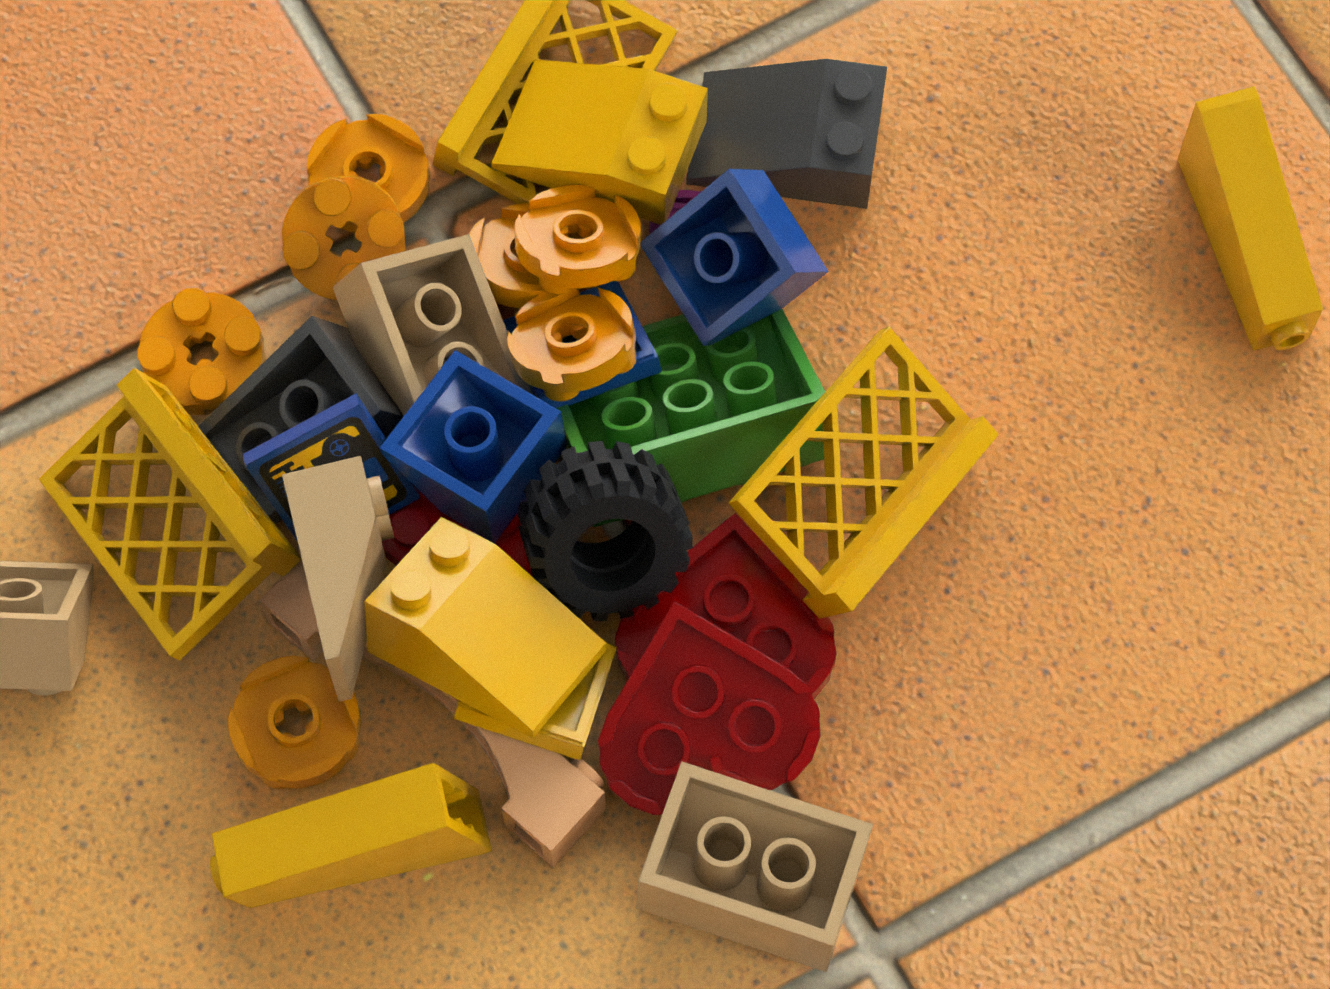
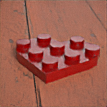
M736 513L687 551L690 558L686 572H675L679 584L671 593L661 591L657 594L659 603L647 610L644 605H640L632 609L635 616L624 619L620 618V624L615 635V646H617L618 665L627 681L674 601L789 668L808 685L814 699L829 682L836 662L837 651L834 641V626L829 617L819 619L803 602V599L809 592Z
M674 601L606 716L598 739L600 767L608 780L610 789L630 807L652 815L663 814L681 761L767 790H773L786 782L789 783L795 780L812 761L821 736L819 707L808 685L789 668Z

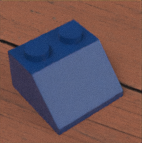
M728 169L640 242L641 248L703 346H710L784 308L829 272L764 170Z
M455 350L380 446V451L443 514L495 544L518 513L519 502L527 501L524 489L529 480L540 481L542 477L539 468L548 460L555 463L568 445L560 410Z

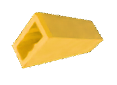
M1255 86L1196 101L1177 160L1252 350L1255 351L1269 346H1274L1276 350H1286L1305 342L1312 334L1323 311V307Z
M433 762L213 832L211 835L215 855L210 859V871L216 888L223 894L224 898L248 908H253L492 852L479 790Z

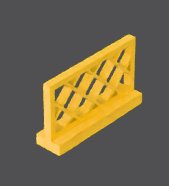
M524 0L438 139L432 165L453 177L458 170L517 204L529 203L537 195L533 182L521 178L523 183L521 185L514 181V179H519V177L499 170L496 171L476 160V157L485 144L501 141L512 115L509 103L513 97L521 94L526 82L523 80L532 68L535 59L539 60L538 56L542 49L567 44L572 63H584L577 42L607 36L615 61L601 65L644 68L656 71L674 41L678 30L625 0H586L599 8L603 23L573 30L567 11L572 0ZM612 15L619 18L620 20L614 21ZM560 22L563 32L552 34ZM638 29L658 40L650 54L626 59L618 33ZM502 116L505 127L494 129Z
M889 326L875 334L730 500L729 505L809 592L803 599V602L819 619L851 612L999 434L984 416L970 419ZM883 352L898 367L899 390L876 389L875 361ZM860 379V388H853ZM843 398L861 399L862 433L839 432L837 405ZM877 400L899 401L901 435L878 434ZM915 402H928L945 421L933 437L917 436ZM822 423L823 431H815ZM806 441L823 442L825 477L801 476L800 447ZM839 443L863 444L864 478H841ZM879 444L902 445L903 473L897 480L880 479ZM918 446H925L918 454ZM785 467V475H777ZM767 485L785 486L787 521H772L754 501ZM801 486L825 487L827 523L803 522ZM841 488L865 489L866 517L860 524L843 523ZM881 489H887L888 491L881 498ZM782 531H787V533H788V538L785 536V534H784ZM803 532L828 533L829 560L819 572L804 556ZM844 533H851L844 542Z
M133 368L116 385L124 396L38 480L168 655L180 661L272 571L284 577L302 558L167 386ZM133 418L139 426L136 452L113 453L116 432ZM153 446L159 453H152ZM95 465L90 497H73L64 483L82 466ZM111 465H134L129 497H107ZM150 465H169L172 469L169 496L146 497ZM186 488L192 496H185ZM128 508L123 541H106L102 536L105 509ZM144 508H167L163 541H140ZM183 508H202L206 513L203 541H179ZM83 509H88V516ZM220 532L227 541H219ZM115 552H121V559H119ZM138 552H161L157 585H139L134 579ZM178 552H201L197 585H173ZM217 552H236L247 566L227 586L213 585ZM148 597H155L154 604ZM171 597H195L192 620L175 634L168 624Z

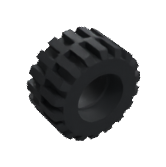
M603 441L588 442L589 450L577 453L574 446L562 451L564 460L558 464L548 460L539 468L542 479L540 481L529 480L524 489L527 501L519 502L518 518L521 525L518 528L533 578L572 613L581 618L585 612H590L593 621H607L608 615L611 613H619L620 618L624 619L635 616L632 609L640 605H644L647 610L659 603L657 594L661 591L671 593L679 584L675 572H686L690 562L687 550L693 548L692 534L688 526L690 524L668 471L662 463L656 465L652 454L643 449L633 454L628 443L616 441L612 449H605ZM609 519H627L632 521L625 531L610 540L600 543L577 541L585 530L599 522Z

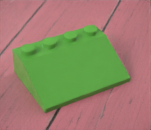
M783 309L710 346H703L688 320L682 314L642 326L659 357L662 372L605 391L602 394L575 404L557 407L556 409L560 410L568 445L565 450L575 446L577 453L589 450L588 442L603 441L605 449H612L616 441L628 443L633 454L643 449L653 455L656 465L662 463L666 468L682 503L698 496L735 485L745 484L820 399L825 390ZM822 423L815 431H823ZM806 441L800 447V467L824 459L823 442ZM783 467L780 470V472L785 471V467ZM624 519L605 520L597 524H594L593 527L601 526L614 521H621Z

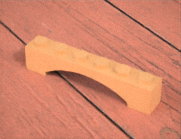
M301 559L284 577L282 576L260 599V603L267 622L314 661L323 652ZM366 641L362 660L385 668L407 679L426 691L455 715L459 702L458 699L370 654ZM461 722L489 757L506 791L509 800L501 808L504 826L554 868L606 811L605 792L601 789L604 785L603 779L582 759H573L569 762L561 754Z

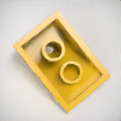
M535 59L492 160V168L549 188L565 185L590 186L596 189V197L608 199L613 203L616 194L633 206L639 218L662 225L668 220L707 122L708 88L651 69Z
M443 517L431 527L364 601L367 649L370 654L532 739L606 652V642L500 547Z

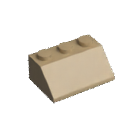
M0 561V689H26L32 694L42 696L57 694L61 691H72L85 661L94 579L93 564Z
M681 761L638 880L636 909L827 972L873 824Z

